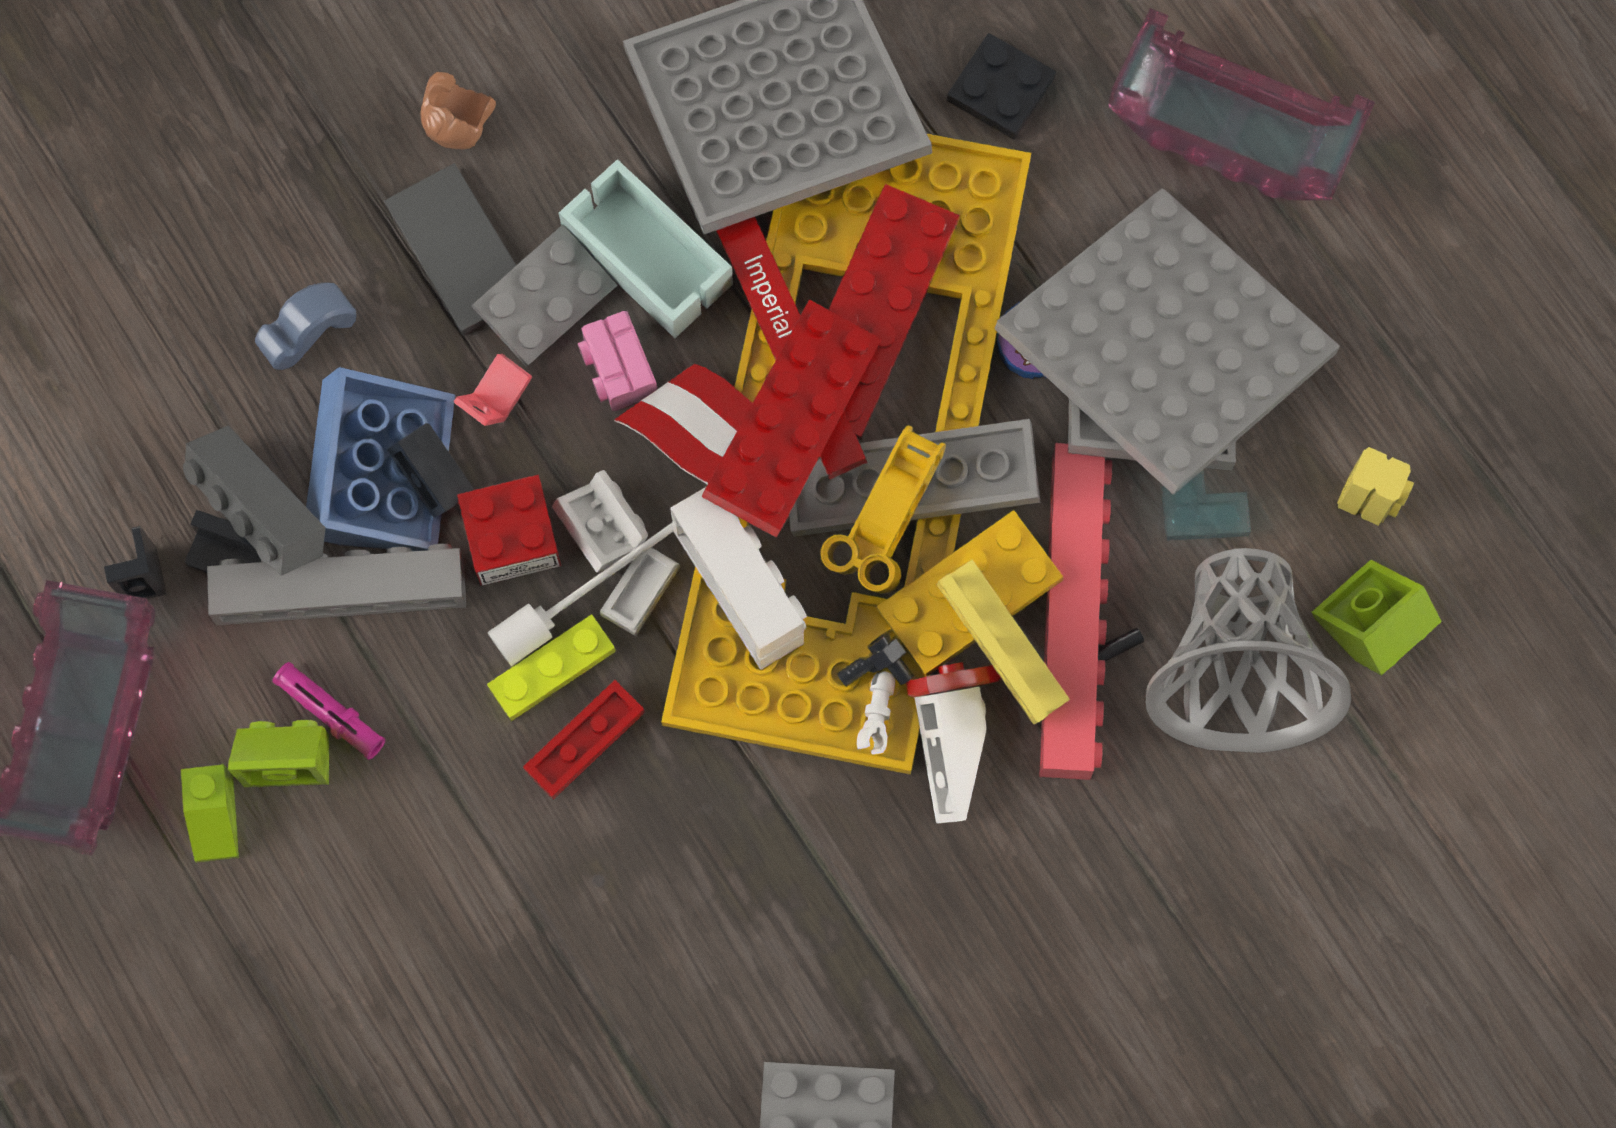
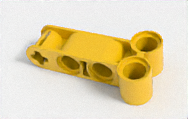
M909 425L905 427L899 436L849 536L840 534L829 537L823 543L820 551L821 560L829 570L844 575L858 571V579L866 589L880 594L891 592L900 583L901 569L891 557L946 449L945 443L941 442L938 445L912 432L913 427ZM911 445L919 449L920 451L930 455V457L927 458L909 449L908 446ZM847 543L852 549L851 560L844 566H838L833 560L834 550L840 544ZM884 562L889 568V577L885 583L875 585L870 579L871 568L877 563Z

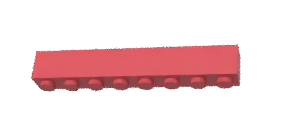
M1055 443L1052 455L1048 556L1063 575V581L1047 591L1044 663L1070 700L1042 720L1039 777L1090 780L1094 768H1101L1102 743L1095 742V726L1102 727L1104 717V702L1096 701L1097 685L1103 686L1105 680V660H1098V644L1105 645L1107 621L1099 619L1100 604H1107L1108 579H1101V564H1108L1109 539H1102V526L1110 522L1111 500L1103 499L1104 484H1111L1112 460H1105V457L1068 453V444Z

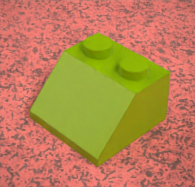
M1373 560L1367 562L1311 612L1316 621L1356 662L1381 676L1442 622L1424 586Z
M313 720L293 721L292 727H275V723L266 721L252 722L249 728L237 729L229 758L228 770L243 787L328 785L329 734L323 726H318V722Z

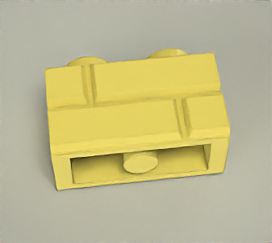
M1370 447L1366 450L1364 449L1338 499V508L1353 515L1360 513L1362 519L1376 525L1383 523L1388 515L1396 518L1414 485L1413 482L1407 480L1411 472L1410 465L1393 457L1388 460L1386 454Z

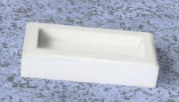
M653 548L648 549L631 562L600 610V615L636 636L679 570V563Z

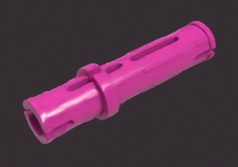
M291 662L285 663L275 674L272 682L281 687L305 709L331 728L330 733L336 739L343 738L368 760L376 756L382 749L386 739L379 736L361 721L359 713L355 709L345 708L324 691L323 688L295 668ZM303 687L306 691H308L311 695L318 699L324 705V707H321L312 698L305 694L301 690V688ZM336 714L344 722H346L353 729H355L357 731V734L353 733L348 727H346L339 720H337L334 717V715Z

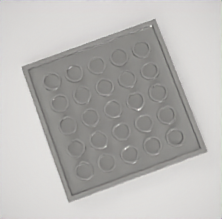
M739 0L623 41L625 52L703 234L932 154V144L863 0Z
M1163 188L997 320L995 330L1173 495L1335 356L1340 347Z

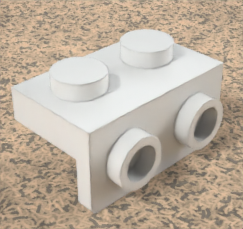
M605 470L597 472L590 484L557 498L552 505V508L596 573L613 565L644 543L648 537L642 519L637 514H634L623 498L620 487L610 479Z

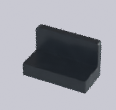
M425 423L387 449L433 518L459 503L457 494L473 491L472 485L428 423Z
M196 510L190 525L197 534L185 560L187 566L207 573V566H217L220 561L225 559H241L245 563L261 562L256 549L245 537H241L235 532L230 521Z
M141 526L132 527L137 559L104 566L107 583L125 604L167 595L156 546Z

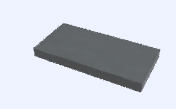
M453 163L384 200L449 314L464 336L486 324L481 316L472 308V305L509 273L516 264L456 164Z

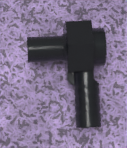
M888 632L880 635L867 646L871 652L868 656L859 657V659H856L837 673L839 679L846 687L867 672L875 673L884 668L889 669L900 686L914 676L901 658L906 653V649L896 635L891 637Z

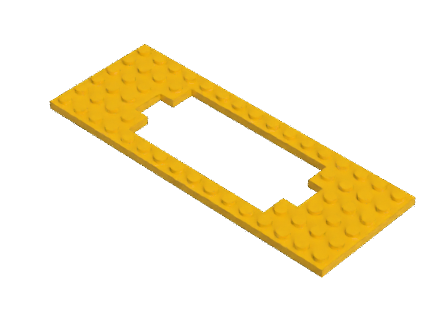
M927 134L932 144V154L773 210L766 242L796 304L803 269L844 276L885 184L960 215L958 224L927 293L961 299L935 432L979 426L997 333L995 326L1000 318L1031 153ZM751 310L735 388L753 403L775 363V359ZM961 514L918 519L905 586L954 552ZM738 517L743 528L748 526L747 521ZM695 567L662 716V726L911 775L920 725L915 697L908 696L906 683L900 686L895 679L894 693L889 696L887 706L891 710L890 718L884 721L888 736L887 746L883 753L872 755L871 750L874 747L873 738L870 736L869 747L858 749L856 745L857 736L868 720V717L865 716L866 705L871 704L873 692L870 691L873 677L877 673L890 671L888 668H884L875 673L867 672L848 687L841 682L837 675L839 671L856 659H859V657L868 656L871 652L867 646L877 637L886 632L891 637L895 636V633L877 610V606L887 599L852 592L846 624L807 616L803 619L807 627L803 633L804 644L760 670ZM784 579V582L781 584L784 592L786 588V579ZM906 650V653L901 658L914 675L910 680L926 677Z

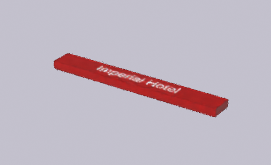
M752 217L718 229L716 232L776 361L800 314L756 218ZM845 411L842 413L819 457L829 480L868 463Z

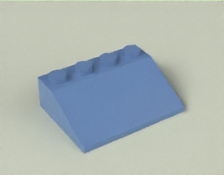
M341 367L322 380L306 507L326 527L324 542L381 549L408 547L412 551L428 550L429 546L438 544L441 514L433 518L387 449L425 423H428L449 452L455 394Z

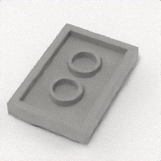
M561 225L472 305V308L527 367L612 291L617 284L564 225Z
M764 1062L760 1128H892L895 1070Z

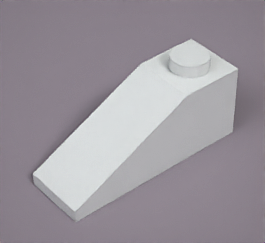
M980 687L915 697L936 823L957 822L967 818L987 730L985 721L986 707L981 698Z

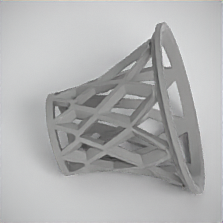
M1241 548L1214 554L1197 567L1195 572V602L1191 622L1172 658L1151 678L1146 689L1145 698L1146 709L1152 721L1166 734L1181 742L1207 750L1261 753L1295 747L1329 732L1347 714L1351 703V689L1349 681L1342 670L1332 661L1325 658L1311 640L1299 616L1294 601L1293 578L1290 565L1274 553L1259 549ZM1247 560L1264 562L1265 565L1261 573L1254 572ZM1228 562L1223 575L1218 577L1214 567ZM1239 576L1243 580L1240 585L1235 582ZM1269 580L1271 581L1273 588L1269 585ZM1255 585H1257L1258 588L1264 594L1261 596L1248 598V595L1255 587ZM1224 588L1230 597L1220 595L1221 590ZM1268 605L1264 615L1258 608ZM1236 612L1240 613L1236 622L1230 621ZM1250 621L1252 624L1246 628V624ZM1267 631L1272 634L1277 642L1264 641ZM1205 640L1206 647L1197 649V647ZM1259 650L1277 652L1276 677L1259 654ZM1244 651L1230 683L1223 652ZM1288 656L1303 672L1306 700L1286 682ZM1214 661L1219 688L1201 709L1199 679ZM1184 665V673L1173 682L1178 668ZM1252 666L1266 687L1257 715H1255L1241 691ZM1318 676L1333 688L1332 695L1324 708ZM1183 685L1186 720L1175 714L1166 703ZM1280 693L1308 719L1288 728L1266 732L1275 715ZM1229 696L1239 719L1249 733H1226L1206 729L1204 726Z

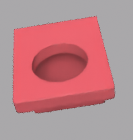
M497 354L474 393L458 396L454 403L484 426L504 422L529 384L532 376L505 355ZM473 406L479 408V409L482 410L484 413L480 412L479 410H477V409L474 408Z

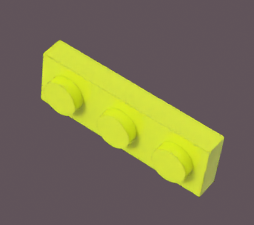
M591 614L489 682L487 686L512 722L615 653L616 649Z

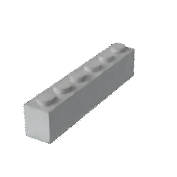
M434 544L425 551H412L408 547H392L383 554H370L366 550H351L345 552V556L328 557L327 554L323 553L322 557L281 576L269 563H265L262 560L259 563H245L241 559H225L220 561L217 566H207L208 615L216 625L466 607L464 558L460 548H453L450 544Z

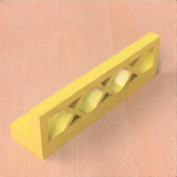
M970 560L953 573H949L938 581L936 585L1033 724L1040 722L1070 700L973 560Z

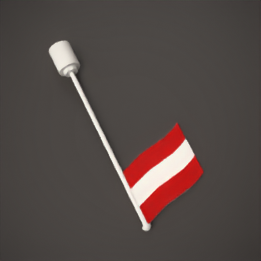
M694 363L614 419V421L644 436L682 470L708 485L752 402L723 377ZM671 523L546 612L541 605L533 609L528 603L488 631V635L512 667L553 638L549 632L555 626L551 620L553 616L674 532L673 524Z

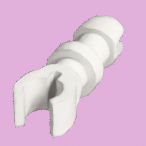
M890 672L877 673L873 677L870 691L873 692L871 704L866 705L865 716L868 717V720L857 736L856 745L858 749L869 747L870 736L873 738L874 747L871 750L872 755L883 753L887 746L888 736L884 721L890 718L891 710L887 706L889 696L893 695L895 688V678Z

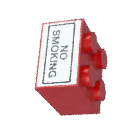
M539 474L457 494L475 572L481 586L562 566Z

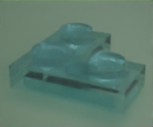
M1203 470L1174 495L1161 484L1166 541L1246 537L1250 535L1251 527L1247 492L1206 494Z

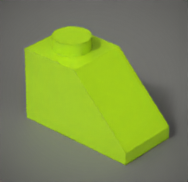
M224 764L181 769L183 812L194 861L198 863L239 858L232 773Z

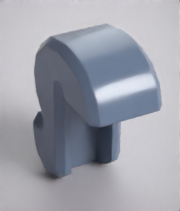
M323 282L309 285L296 292L285 302L275 322L262 325L256 334L255 343L275 370L288 369L303 357L330 326L335 329L352 327L357 317L356 310L338 285Z

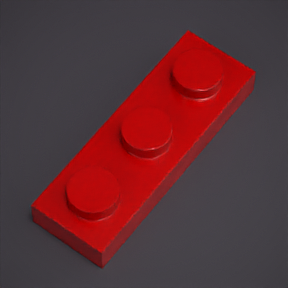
M614 680L523 766V769L554 800L645 713V710Z

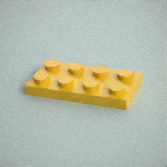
M1014 510L877 606L879 613L926 677L937 670L939 666H943L976 642L936 585L940 579L973 560L1011 616L1063 581V575Z

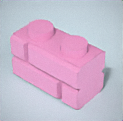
M627 311L611 315L605 320L601 319L584 325L581 328L584 341L579 342L578 347L585 365L594 364L598 377L593 378L592 382L600 402L608 400L612 411H618L633 405L635 402L639 403L657 390L656 380Z

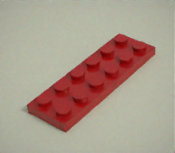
M887 184L884 185L828 309L882 339L844 410L856 437L859 439L863 437L960 219V215Z
M809 300L701 497L777 538L882 339Z

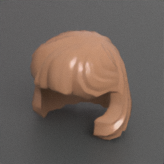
M436 72L430 76L427 82L420 112L422 126L427 136L440 146L450 149H469L475 146L476 142L480 139L483 124L495 109L496 101L491 96L488 97L483 93L459 87L455 84L456 81L453 75L445 72Z

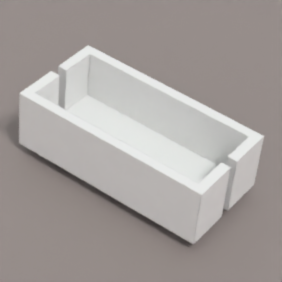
M703 488L670 508L673 531L761 670L804 644L803 633L807 627L803 619L807 616L802 605L794 595L789 598L786 596L781 586L784 579L772 560L765 563L759 551L762 545L751 526L748 525L743 528L736 515L702 498L701 496L705 490Z

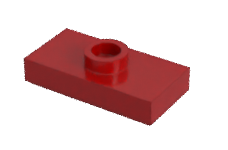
M963 662L939 666L938 675L910 680L906 682L908 696L913 698L998 682L1001 677L993 665L964 670Z

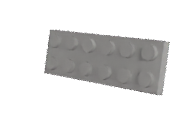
M1030 419L920 434V436L938 445L941 442L945 443L946 449L911 520L1040 503L1033 430ZM898 438L859 443L868 463L830 480L819 458L789 514L790 530L793 536L852 529ZM911 445L908 446L909 449L927 458L930 457V455L920 451L919 449Z

